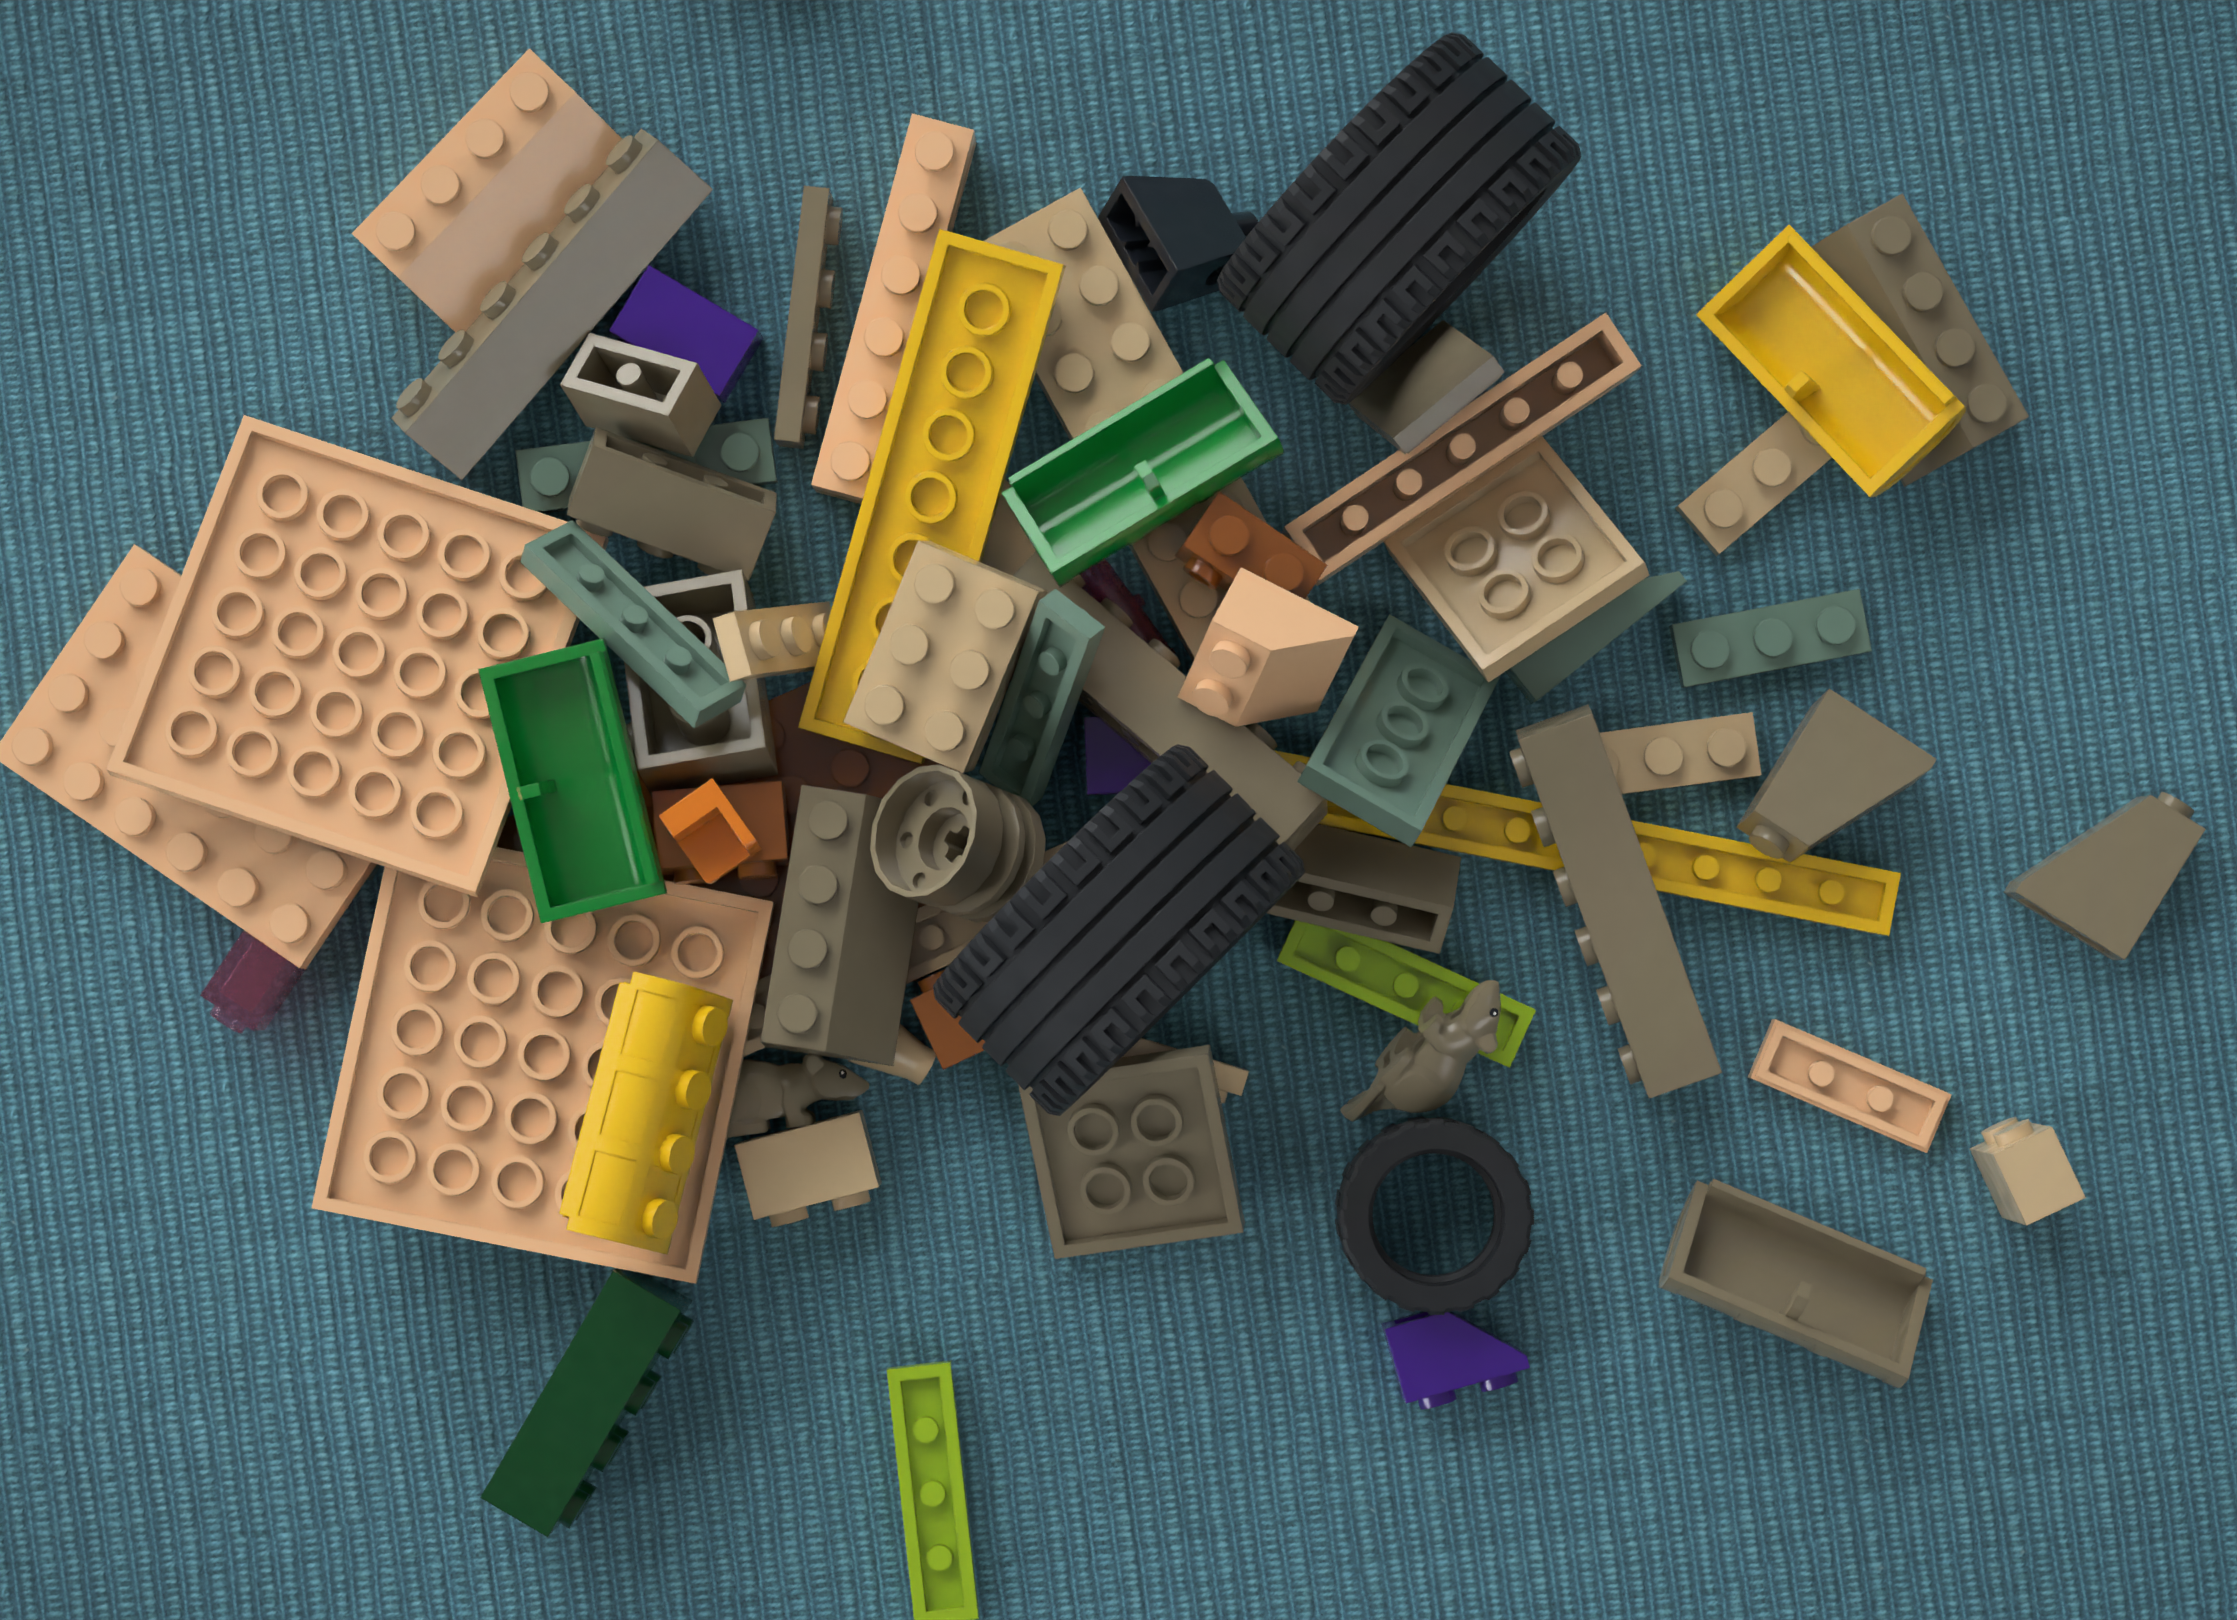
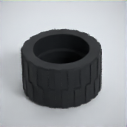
M1423 1116L1407 1118L1408 1121L1397 1125L1392 1123L1381 1129V1132L1371 1140L1367 1139L1357 1149L1359 1152L1351 1163H1347L1342 1173L1343 1180L1340 1189H1337L1335 1205L1337 1206V1219H1335L1337 1234L1343 1246L1342 1250L1351 1266L1362 1281L1384 1300L1388 1299L1396 1303L1399 1308L1411 1312L1415 1310L1424 1311L1429 1315H1445V1312L1457 1310L1463 1312L1474 1308L1475 1304L1485 1299L1490 1300L1500 1292L1499 1289L1509 1279L1512 1280L1520 1268L1518 1266L1524 1254L1527 1255L1532 1241L1530 1239L1531 1226L1534 1225V1209L1531 1208L1529 1197L1532 1194L1528 1182L1522 1177L1518 1169L1520 1166L1514 1157L1506 1152L1499 1145L1500 1143L1487 1133L1452 1118L1439 1116L1437 1118H1425ZM1424 1154H1444L1466 1162L1484 1180L1493 1203V1226L1484 1248L1467 1265L1453 1272L1440 1275L1416 1273L1393 1261L1380 1245L1373 1224L1375 1197L1385 1177L1402 1162Z

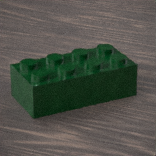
M618 1268L613 1270L480 1498L546 1537H549L560 1524L570 1529L574 1521L579 1519L597 1488L587 1482L592 1471L596 1468L603 1472L606 1466L611 1464L629 1433L628 1430L619 1426L627 1411L636 1416L639 1410L644 1408L662 1376L652 1371L660 1355L669 1360L671 1355L676 1353L690 1330L694 1320L684 1314L692 1300L648 1274Z

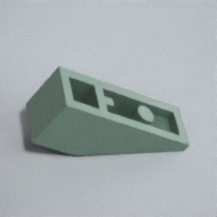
M1679 571L1643 579L1505 671V673L1530 704H1533L1687 582V580Z

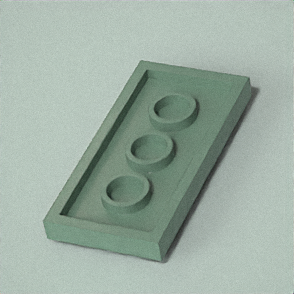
M1389 614L1297 782L1319 794L1324 799L1333 802L1375 826L1380 831L1412 847L1422 832L1500 677H1496L1488 683L1472 661Z

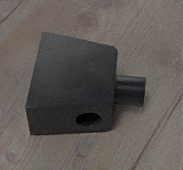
M1122 176L1098 216L1113 247L1151 312L1160 311L1219 291L1217 279L1222 269L1258 223L1256 216L1249 211L1231 213L1216 186L1207 179Z

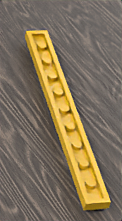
M1274 750L1291 766H1294L1297 761L1306 765L1310 757ZM1445 784L1422 832L1414 843L1550 871L1564 867L1557 845L1553 844L1544 847L1536 828L1531 811L1543 807L1541 802ZM1328 800V814L1318 823L1351 832L1397 840ZM1631 820L1653 883L1658 892L1882 936H1889L1901 873L1803 854L1795 860L1788 862L1783 858L1769 857L1758 851L1750 843Z

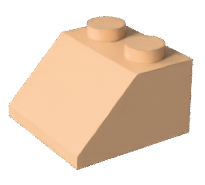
M1241 567L1209 625L1178 698L1197 707L1203 713L1217 717L1235 727L1317 712L1359 627Z

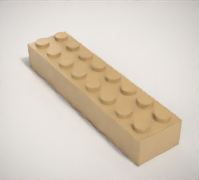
M1081 187L984 240L987 243L1066 266L1035 378L1070 441L1183 374L1180 365ZM1242 478L1220 490L1225 496L1267 523ZM1217 493L1201 504H1196L1146 534L1144 538L1129 546L1192 661H1194L1209 625L1227 591L1220 586L1213 590L1197 582L1183 570L1186 563L1174 555Z

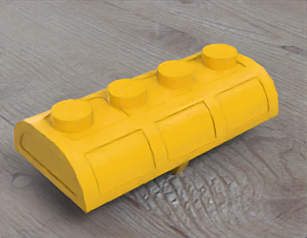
M1788 225L1696 314L1870 498L1882 494L1911 471L1953 430L1966 412V407L1791 225Z
M633 972L631 983L619 982L559 1214L563 1215L562 1217L569 1218L566 1230L668 1255L672 1233L678 1222V1210L687 1175H689L690 1167L694 1160L695 1144L703 1113L711 1094L722 1040L727 1032L728 1017L730 1016L733 1004L732 999L690 985L638 972Z

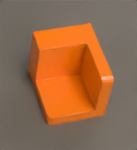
M713 778L659 815V818L707 884L716 882L762 849Z

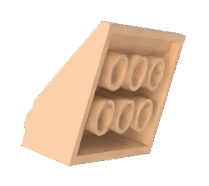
M529 48L352 232V235L455 333L459 330L467 331L481 315L480 306L489 291L502 281L508 283L524 265L522 257L528 246L539 235L545 232L551 234L566 216L564 208L571 196L585 184L593 185L608 168L606 159L622 138Z

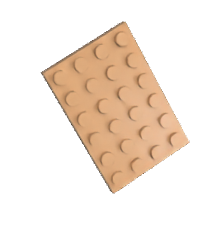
M134 544L0 741V762L295 966L306 969L377 865L376 863L111 776L106 770L181 578L180 573Z

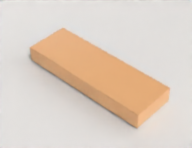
M1772 1019L1748 1075L1750 1079L1924 1153H1927L1952 1095L1776 1019Z

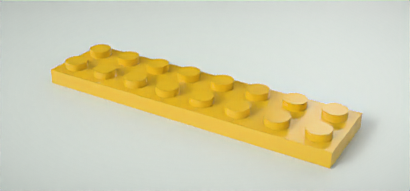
M939 229L798 728L920 764L924 763L925 757L848 725L843 721L918 540L934 542L982 562L1066 268L1064 264Z

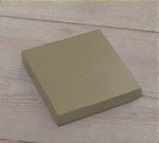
M1442 320L1409 347L1371 385L1348 404L1357 417L1406 454L1416 448L1502 377L1504 370L1492 354Z

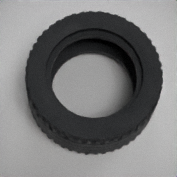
M1451 32L1444 35L1392 79L1335 136L1287 188L1236 249L1217 279L1220 293L1239 312L1244 311L1243 317L1261 335L1268 334L1267 340L1285 358L1292 356L1290 363L1308 380L1317 377L1315 385L1334 403L1347 405L1391 366L1509 244L1557 190L1581 159L1579 144L1560 126L1553 129L1555 120L1536 102L1529 106L1532 100L1531 97L1513 80L1507 81L1508 75L1489 57L1482 59L1483 52L1463 34Z
M1177 744L1171 747L1107 803L998 911L957 955L933 985L935 1000L953 1018L962 1017L958 1024L977 1043L984 1040L985 1043L982 1048L1000 1066L1007 1063L1009 1065L1005 1070L1007 1074L1023 1090L1030 1086L1033 1090L1029 1095L1048 1114L1061 1116L1306 872L1303 860L1285 842L1279 845L1276 841L1280 836L1262 817L1255 821L1253 817L1256 811L1238 793L1231 797L1229 794L1233 788L1215 770L1207 773L1208 764L1189 746Z

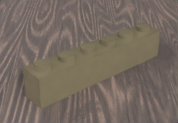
M642 128L634 137L628 135L616 144L606 159L608 168L593 185L585 184L571 196L564 208V213L566 214L564 219L551 234L545 232L539 235L528 246L522 257L524 265L508 283L502 281L489 291L481 303V315L467 331L459 330L445 342L438 355L440 362L425 380L421 378L416 379L400 395L396 403V408L399 410L391 419L406 435L459 479H464L713 190L658 139Z
M1036 551L1013 575L1016 578L1047 590V594L1057 589L1105 626L1078 701L1096 717H1099L1151 764L1177 744L1191 747L1208 764L1209 767L1206 772L1209 773L1215 770L1233 788L1229 795L1232 797L1238 793L1256 811L1253 819L1256 821L1262 817L1280 836L1276 842L1279 845L1285 842L1293 851L1328 814L1327 800L1297 782L1306 765L1297 761L1294 766H1291L1274 751L1277 747L1276 741L1260 725L1254 723L1235 727L1217 717L1203 713L1197 707L1178 698L1186 676L1177 669L1181 665L1179 659L1157 639L1153 638L1147 644L1129 629L1133 625L1132 620L1113 601L1104 598L1099 603L1082 589L1085 581L1081 575L1073 578L1074 580L1059 588Z
M1589 704L1515 730L1521 747L1511 750L1509 753L1522 788L1535 784L1543 807L1533 810L1531 813L1543 846L1547 847L1556 844L1562 858L1564 867L1554 870L1553 874L1565 907L1578 903L1586 926L1574 931L1587 967L1600 963L1606 979L1607 986L1596 989L1608 1025L1621 1022L1629 1044L1617 1049L1630 1085L1643 1081L1650 1099L1721 1074L1719 1062Z

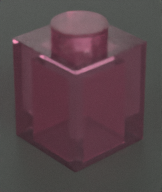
M243 931L200 996L214 1004L209 1014L231 1030L242 1034L246 1027L253 1031L265 1030L306 969L298 968L248 932Z

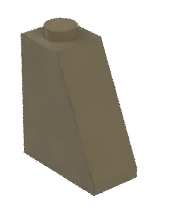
M1829 688L1810 706L1736 828L1749 835L1750 843L1761 853L1772 858H1783L1791 862L1912 786L1931 770L1937 759Z
M2161 792L2158 798L2152 795L2136 797L2010 881L2003 893L2111 960H2125L2206 829L2191 820L2195 811L2190 806L2170 794Z

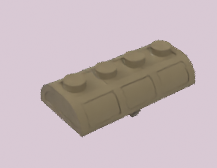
M1713 1178L1709 1185L1697 1180L1687 1197L1668 1246L1659 1278V1288L1719 1311L1741 1323L1752 1325L1806 1348L1812 1353L1828 1357L1873 1376L1895 1388H1901L1910 1376L1933 1279L1925 1277L1927 1268Z

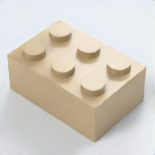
M918 540L843 722L958 772L966 773L974 770L1013 677L1039 600L1045 597L1048 591L934 542Z

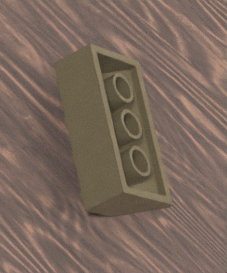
M1903 193L1811 246L1966 407V412L1953 430L1911 471L1900 479L1904 487L2029 417Z
M801 785L761 1035V1043L765 1047L894 1066L919 902L888 890L875 873L870 843L872 823L882 798L867 794Z

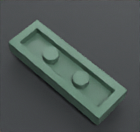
M1860 589L1669 626L1681 688L1872 651Z

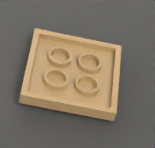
M1543 436L1384 541L1390 556L1488 683L1649 576L1643 559Z

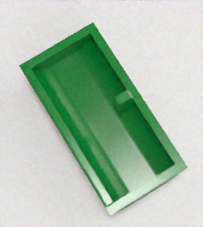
M1208 358L1010 476L1008 479L1011 487L1001 493L1034 549L1060 588L1074 580L1073 578L1126 546H1131L1144 538L1146 534L1196 504H1201L1214 496L1218 491L1268 461L1271 462L1283 455L1284 449L1278 436L1225 360L1214 364Z
M605 638L478 669L540 922L546 923L666 894L667 889L661 871Z

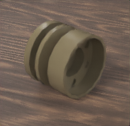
M937 764L921 766L899 778L884 796L872 823L870 852L875 873L888 890L975 923L989 922L1043 867L1046 838L1040 815L1027 799Z

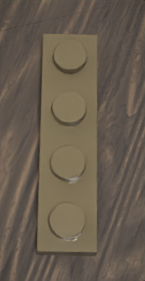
M804 186L774 434V440L780 447L804 449L805 434L816 435L818 429L820 397L810 396L813 371L824 372L828 345V334L818 332L820 307L830 309L832 307L835 287V270L825 269L828 245H839L843 208L832 206L833 197L829 188Z

